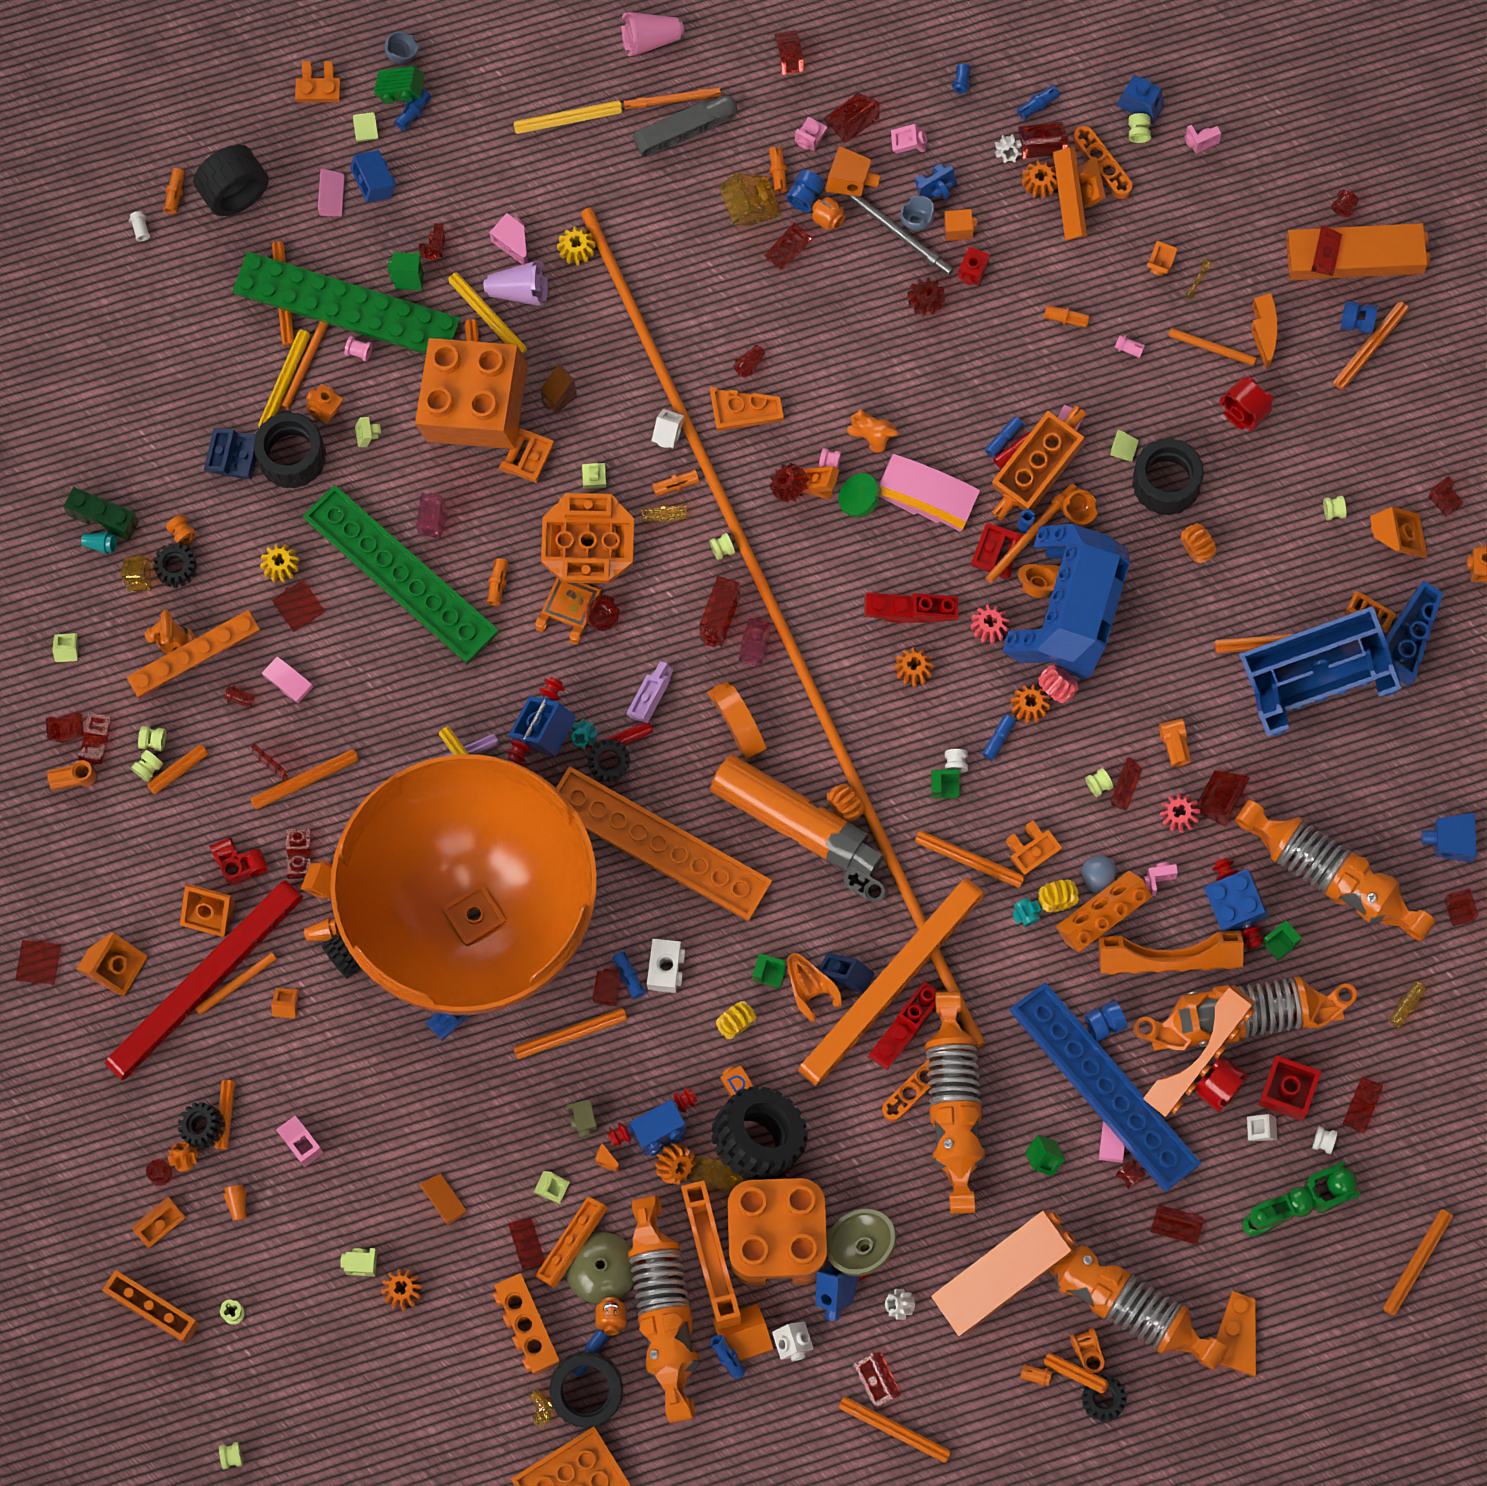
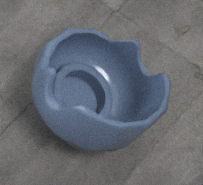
M394 32L387 37L384 50L387 57L394 63L407 64L416 57L419 44H416L413 35H408L404 32Z
M912 196L909 203L902 206L900 215L902 223L914 231L929 227L934 220V203L925 196Z
M1104 855L1092 856L1087 859L1082 868V878L1086 888L1098 894L1116 881L1118 874L1115 863Z

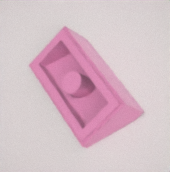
M321 169L318 201L320 216H342L344 174Z

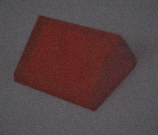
M857 93L825 116L824 120L839 138L846 143L879 119L880 104L875 99Z
M1062 122L1018 127L1019 140L1022 144V159L1053 156V152L1065 149L1068 146V135Z
M1214 770L1197 802L1198 805L1194 809H1200L1201 815L1226 827L1247 788L1250 778L1245 775Z

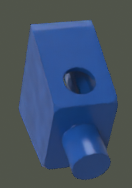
M1133 75L1116 106L1132 114H1147L1151 117V123L1154 124L1164 107L1162 89L1150 83L1146 78Z
M1475 813L1438 818L1434 824V830L1421 831V844H1435V856L1473 863L1477 856Z
M832 1264L817 1271L815 1304L817 1307L826 1309L825 1318L827 1320L838 1321L840 1311L853 1303L859 1276L843 1274Z

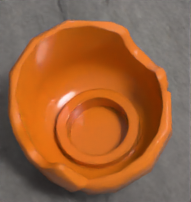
M1076 489L1069 492L1064 499L1063 513L1075 525L1085 526L1091 524L1098 515L1096 510L1097 501L1089 491Z

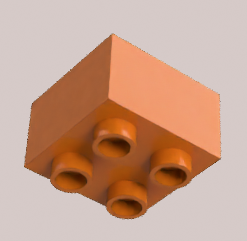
M429 338L415 425L427 442L515 449L528 362L518 345Z

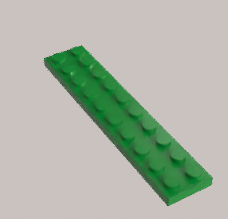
M249 251L246 253L232 290L234 295L425 355L429 338L454 340L460 324L459 317Z
M333 485L303 515V519L467 665L499 634V630L336 485Z

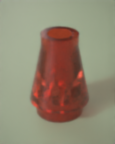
M755 345L752 349L738 357L733 365L734 370L744 378L751 376L761 358L765 355L763 348Z

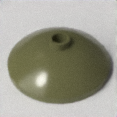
M873 1209L852 1211L841 1217L831 1228L827 1236V1257L831 1264L843 1274L850 1276L870 1274L881 1268L892 1256L897 1241L895 1227L890 1219L880 1211Z
M607 1232L592 1233L566 1271V1278L573 1292L584 1301L592 1304H599L602 1299L608 1297L622 1299L632 1289L635 1283L632 1278L637 1275L631 1272V1269L637 1265H632L628 1259V1251L631 1249V1246L615 1234ZM602 1261L605 1263V1267L597 1269L596 1264Z

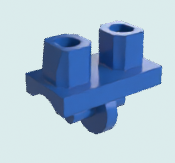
M941 163L933 168V175L929 178L922 174L915 178L919 196H925L930 199L936 198L939 195L943 199H947L949 197L948 190L957 184L954 168L951 165L945 167Z
M436 1013L426 1022V1025L443 1041L470 1015Z

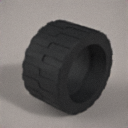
M235 144L222 148L205 159L194 174L193 184L213 214L231 216L247 209L262 196L269 184V176L249 147Z
M278 413L262 423L255 434L254 452L262 473L273 484L283 488H298L314 481L323 470V465L326 461V450L318 427L310 418L300 413ZM298 435L309 440L311 444L310 451L297 464L279 465L269 457V452L274 443L285 436Z
M1163 438L1155 442L1153 441L1147 447H1144L1141 454L1137 457L1132 481L1134 494L1142 505L1149 511L1156 512V514L1172 515L1181 513L1183 510L1188 509L1198 497L1204 476L1203 462L1198 452L1190 444L1188 445L1182 440ZM1158 462H1174L1185 469L1189 476V483L1185 488L1176 492L1158 490L1147 479L1146 473L1148 468Z
M579 1351L575 1354H570L558 1364L552 1373L549 1388L550 1400L555 1408V1412L563 1418L562 1420L572 1424V1426L584 1428L600 1426L602 1423L610 1420L618 1411L619 1405H621L623 1383L620 1372L610 1359L594 1351ZM582 1366L597 1368L606 1376L609 1383V1395L606 1402L599 1409L592 1412H580L573 1409L567 1403L563 1394V1385L566 1377L574 1369Z

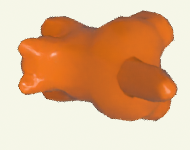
M859 409L858 412L851 416L852 426L847 427V433L850 436L867 439L869 448L875 453L883 452L886 449V442L889 438L899 434L896 427L890 421L871 417L862 409Z

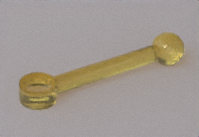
M1209 259L1202 261V268L1191 289L1186 292L1188 299L1194 297V291L1205 270L1210 268L1211 261Z

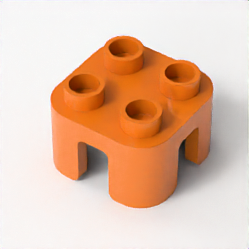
M804 1178L747 1180L734 1187L728 1198L729 1257L734 1276L741 1283L748 1286H766V1279L792 1278L793 1285H807L817 1281V1271L827 1265L825 1197L821 1188L813 1181Z

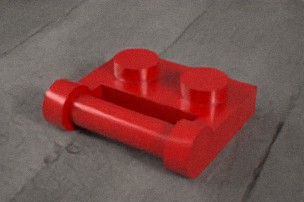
M986 522L971 561V566L990 572L996 566L1005 539L1011 541L1008 549L1009 552L1023 535ZM1014 560L999 575L1000 578L1010 579Z

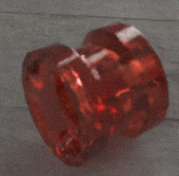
M1340 190L1337 194L1338 199L1333 201L1331 208L1342 217H1350L1353 213L1352 208L1357 206L1359 199L1348 190Z
M155 1159L147 1165L146 1175L154 1185L164 1186L172 1179V1169L164 1160Z
M1134 1159L1116 1173L1117 1178L1125 1182V1187L1128 1190L1146 1175L1143 1170L1137 1168V1163Z

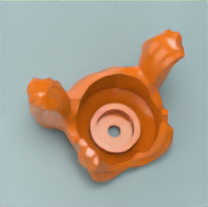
M163 610L160 620L144 633L148 643L156 641L159 648L166 654L195 639L192 630L178 626L172 620V615L168 610Z

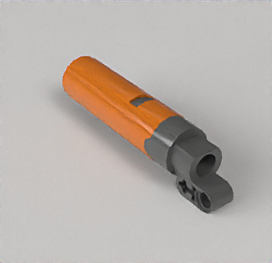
M733 754L728 756L720 765L710 786L712 794L785 837L794 839L802 847L845 871L844 883L846 887L872 902L882 901L887 897V885L873 876L883 861L885 853L866 843L869 837L867 832L824 807L813 804L807 797ZM859 874L858 879L868 883L866 886L861 883L853 884L852 875ZM875 884L880 886L882 891L878 898L871 894V888Z

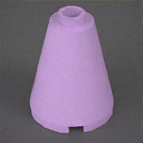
M533 261L489 274L487 279L484 280V291L488 293L489 297L543 306L544 303L542 301L547 300L548 279L543 277L542 270H546L542 261Z

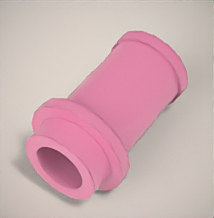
M1120 335L1115 348L1119 352L1122 350L1140 358L1145 345L1126 338L1127 335Z

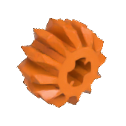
M1037 160L1036 166L1029 163L1028 170H1024L1022 174V185L1026 186V194L1033 192V198L1040 194L1042 199L1045 198L1046 193L1052 196L1054 189L1058 188L1055 166L1048 167V161L1041 165L1040 161Z
M1196 523L1181 532L1182 545L1195 562L1201 564L1216 555L1217 547L1203 525Z
M915 647L911 648V653L904 649L902 651L903 656H897L896 662L898 664L894 665V670L898 672L896 674L897 679L904 678V685L912 681L913 687H916L917 681L924 685L925 678H931L932 673L930 671L934 667L932 663H929L931 656H924L923 649L915 653ZM912 664L916 665V670H911Z
M1032 684L1029 690L1026 685H1023L1022 691L1016 690L1014 693L1016 697L1011 698V704L1014 705L1011 709L1012 713H1018V720L1025 717L1026 724H1029L1031 718L1035 723H1038L1039 717L1045 718V711L1050 709V704L1047 703L1049 696L1043 695V688L1036 691L1035 684ZM1027 701L1029 704L1030 701L1034 702V707H1032V704L1030 707L1026 706Z
M847 784L835 786L827 793V802L834 814L849 823L855 822L864 814V806L861 803V799L858 798L857 793Z
M671 1143L669 1147L663 1146L662 1154H657L659 1160L654 1163L657 1167L655 1172L664 1182L679 1185L681 1180L687 1181L688 1174H693L691 1168L696 1165L693 1161L695 1155L683 1144Z
M398 1269V1276L395 1277L390 1272L388 1275L391 1281H382L388 1288L381 1289V1293L388 1295L384 1299L386 1304L392 1302L391 1307L396 1309L400 1303L401 1309L404 1311L408 1302L411 1307L415 1306L413 1298L421 1299V1295L416 1293V1291L422 1290L423 1287L420 1284H416L419 1281L418 1276L411 1278V1270H407L403 1276L402 1269ZM402 1285L405 1287L406 1293L401 1294L399 1292V1294H396L399 1291L397 1287Z

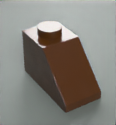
M560 364L556 366L540 389L541 402L548 410L552 408L556 414L577 397L574 379Z

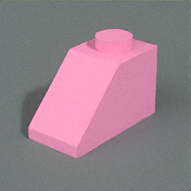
M506 213L490 231L491 242L522 265L528 263L524 223L518 217H511Z

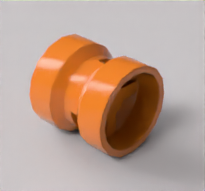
M183 514L175 516L165 526L168 532L174 535V541L180 543L181 546L190 543L197 535L194 528L188 525L189 521Z

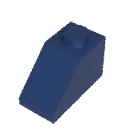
M828 952L818 969L834 983L859 993L866 991L875 974L858 959Z

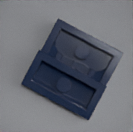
M214 428L204 471L228 477L252 479L256 463L254 452L255 434L237 433L234 429Z

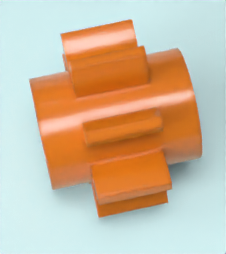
M187 1142L175 1143L171 1147L172 1150H169V1155L167 1156L169 1166L175 1165L178 1171H188L194 1167V1163H197L196 1147L191 1148Z

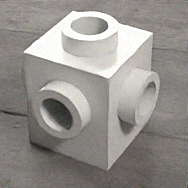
M805 1322L787 1324L772 1332L781 1360L791 1358L792 1362L798 1361L806 1357L805 1353L813 1350Z

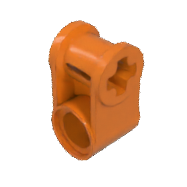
M1089 1328L1088 1332L1076 1336L1074 1334L1070 1335V1341L1081 1368L1099 1376L1103 1371L1105 1362L1094 1328ZM1094 1359L1098 1361L1100 1367L1092 1370L1087 1367L1086 1362Z

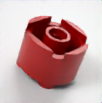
M1247 376L1245 379L1238 380L1220 398L1219 404L1220 407L1224 405L1226 409L1224 415L1234 426L1241 430L1246 427L1249 428L1248 431H1252L1271 413V403L1274 399L1269 392L1263 391L1252 377Z
M1221 1057L1211 1067L1210 1072L1212 1074L1208 1078L1205 1075L1195 1089L1198 1092L1197 1096L1218 1113L1237 1094L1243 1080L1246 1082L1249 1077L1248 1074L1229 1059H1222Z

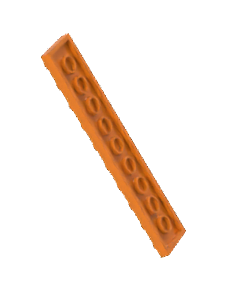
M570 766L556 787L575 809L588 832L748 922L772 883V880Z

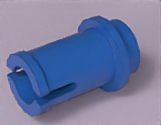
M958 64L956 67V78L952 83V87L956 93L964 94L970 88L968 80L971 67L967 64Z
M1024 510L1020 514L1021 517L1017 525L1023 533H1026L1035 523V514L1031 510Z

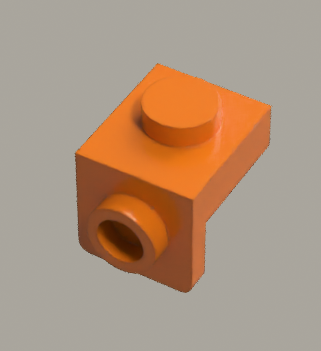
M1156 241L1150 260L1146 265L1151 268L1150 272L1158 276H1163V273L1169 274L1179 248Z

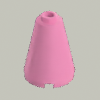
M627 12L622 15V20L626 19L625 26H621L622 40L625 51L630 50L627 54L628 56H636L680 40L681 35L684 34L683 23L679 22V19L676 17Z

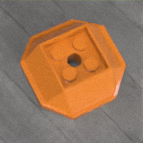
M565 493L542 519L541 564L563 583L609 584L633 566L634 518L612 494ZM585 540L594 541L591 546H584L582 544Z

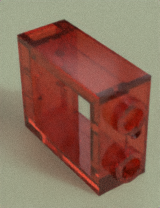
M717 576L699 624L700 640L705 645L710 647H716V645L723 646L740 600L739 582Z

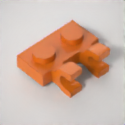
M302 61V78H296V102H340L341 81L340 78H334L335 67L333 66V61H324V78H312L313 67L311 66V61Z
M1034 820L1026 824L1024 828L1026 833L1033 838V841L1023 846L1015 833L1005 841L1007 846L1014 852L1010 859L1024 876L1062 850V847L1051 832L1047 830L1042 833Z

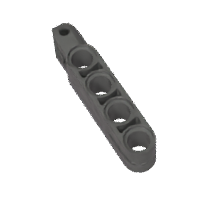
M721 96L710 102L704 101L637 130L632 135L636 146H638L641 156L648 157L730 121L737 113V103L730 96Z

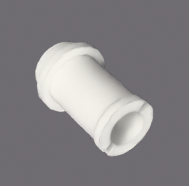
M141 211L133 212L130 214L129 223L133 225L136 241L138 240L139 242L150 238L145 222L147 217Z

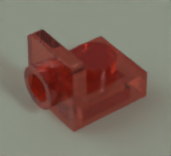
M434 223V230L429 233V244L419 243L421 256L427 259L443 258L446 234L443 224Z
M75 712L59 719L47 717L46 731L48 740L66 743L84 736L82 714Z

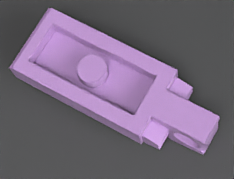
M660 661L656 670L651 675H646L626 715L628 717L645 723L649 722L670 682L673 668L668 663Z

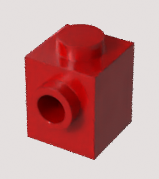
M969 246L959 267L958 278L965 284L979 286L989 265L990 254Z

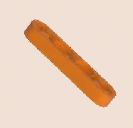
M1078 127L1074 132L1073 138L1076 147L1087 161L1093 158L1090 155L1092 150H1100L1103 155L1097 159L1102 181L1116 198H1128L1132 192V182L1090 127ZM1080 134H1082L1083 136L1088 135V143L1085 139L1080 140ZM1110 166L1115 169V173L1113 175H1106L1103 169ZM1118 183L1122 187L1126 185V191L1118 190Z
M927 1060L885 1101L882 1107V1114L886 1120L895 1122L901 1119L932 1088L927 1083L921 1082L919 1078L922 1072L932 1071L927 1067V1064L932 1061ZM906 1088H913L916 1091V1097L912 1100H907L903 1096V1091ZM899 1096L901 1102L907 1106L904 1108L901 1104L897 1108V1115L893 1113L888 1115V1106L894 1107L898 1103V1100L895 1098Z

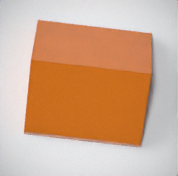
M186 883L180 925L225 937L236 904L230 895Z
M758 1303L739 1310L741 1315L740 1325L718 1330L715 1318L712 1319L717 1335L724 1336L730 1348H734L737 1352L739 1361L774 1350Z

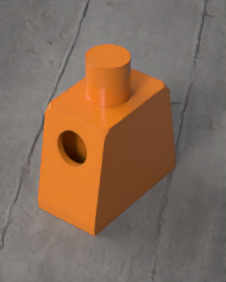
M839 146L828 176L826 192L861 196L865 185L878 188L881 175L869 172L871 166L869 158Z

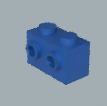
M379 150L355 154L350 169L366 203L390 199L396 187L394 177L390 175L387 169V162L385 158H382Z

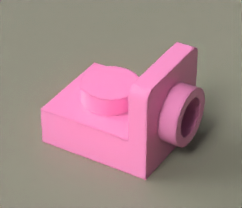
M808 117L801 129L796 130L795 142L803 149L815 151L828 131V127Z
M916 124L891 130L892 149L896 154L916 148L920 152L926 151L927 135Z
M1189 125L1184 137L1188 147H1192L1195 153H1199L1219 144L1221 132L1218 126L1211 129H1203L1197 135L1193 126Z

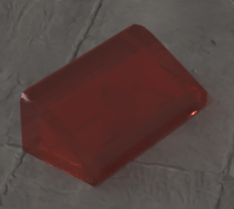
M1321 225L1311 272L1330 276L1334 275L1342 238L1341 233Z
M1130 757L1126 758L1110 802L1112 806L1123 810L1128 809L1142 772V768Z
M1157 1205L1150 1232L1197 1245L1204 1217Z
M532 1218L508 1223L522 1270L526 1271L541 1266L545 1259Z
M880 1352L872 1353L853 1364L874 1408L901 1396Z

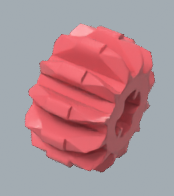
M987 604L985 611L978 608V615H972L971 620L973 623L970 625V628L975 630V638L982 636V643H985L986 639H990V643L994 644L995 638L1002 641L1003 634H1008L1009 629L1006 626L1010 624V620L1005 618V611L998 613V606H995L994 610H990V606ZM987 622H991L993 627H989Z
M1056 664L1045 668L1039 677V685L1054 701H1059L1060 703L1067 702L1069 699H1072L1078 690V683L1074 680V676Z
M1177 793V800H1174L1171 795L1168 796L1170 805L1163 802L1162 807L1166 811L1160 812L1161 817H1167L1164 819L1163 824L1165 826L1171 824L1170 830L1172 832L1176 830L1177 826L1180 833H1184V826L1192 830L1193 827L1190 822L1198 823L1199 820L1194 815L1201 814L1200 809H1194L1198 805L1197 801L1190 802L1191 796L1189 794L1183 800L1181 793ZM1184 808L1185 815H1180L1177 818L1175 811H1181Z

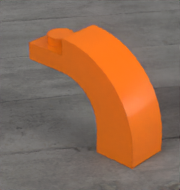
M725 682L707 692L710 700L727 723L739 751L746 759L767 749L753 717L733 685Z

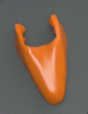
M792 953L788 956V972L797 1006L811 1023L816 1021V1015L810 1011L807 1003L818 994H829L833 1000V1006L838 1009L842 1007L840 992L833 981L800 954Z

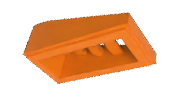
M1355 591L1344 615L1357 612L1355 609L1357 603L1362 604L1359 611L1373 606L1379 612V621L1383 615L1387 616L1384 624L1381 625L1384 634H1387L1396 613L1366 595Z

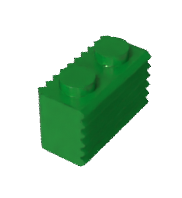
M416 66L377 71L378 75L374 94L383 103L393 104L395 101L411 102L413 99L421 98L425 73Z
M394 252L392 259H388V273H390V282H394L395 289L422 290L424 271L420 254L418 252L416 254L413 252L411 254L409 252L407 254L405 252L402 254Z

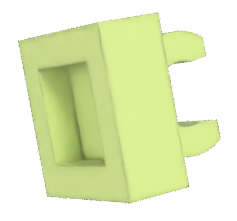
M360 417L355 425L358 447H367L371 439H378V434H381L380 424L370 425L369 417Z
M605 463L582 464L583 488H606Z

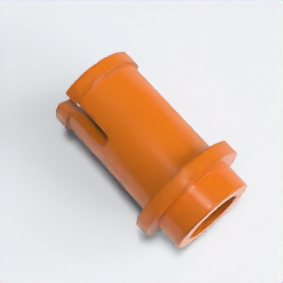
M1024 1364L1020 1379L1041 1384V1387H1044V1385L1049 1386L1052 1372L1048 1371V1368L1043 1370Z

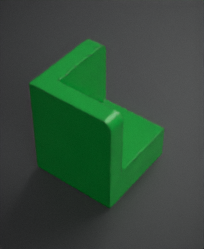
M932 770L931 799H958L960 770Z
M1285 921L1268 934L1262 944L1276 960H1280L1294 949L1302 938Z
M759 953L752 975L753 981L780 988L787 967L786 961Z
M1037 1135L1025 1151L1033 1170L1051 1177L1065 1160L1058 1143L1041 1135Z

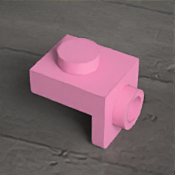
M1169 862L1157 864L1156 867L1148 868L1147 876H1144V883L1152 896H1156L1157 893L1156 882L1177 878L1176 864L1170 865Z

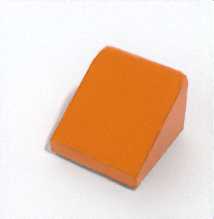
M275 988L271 1004L272 1016L295 1018L299 990Z
M601 1143L595 1158L596 1164L619 1172L618 1162L604 1144Z

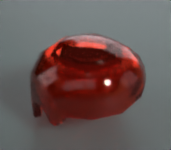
M605 594L596 596L586 605L585 618L592 629L600 632L612 629L618 622L620 610L615 605L613 597Z

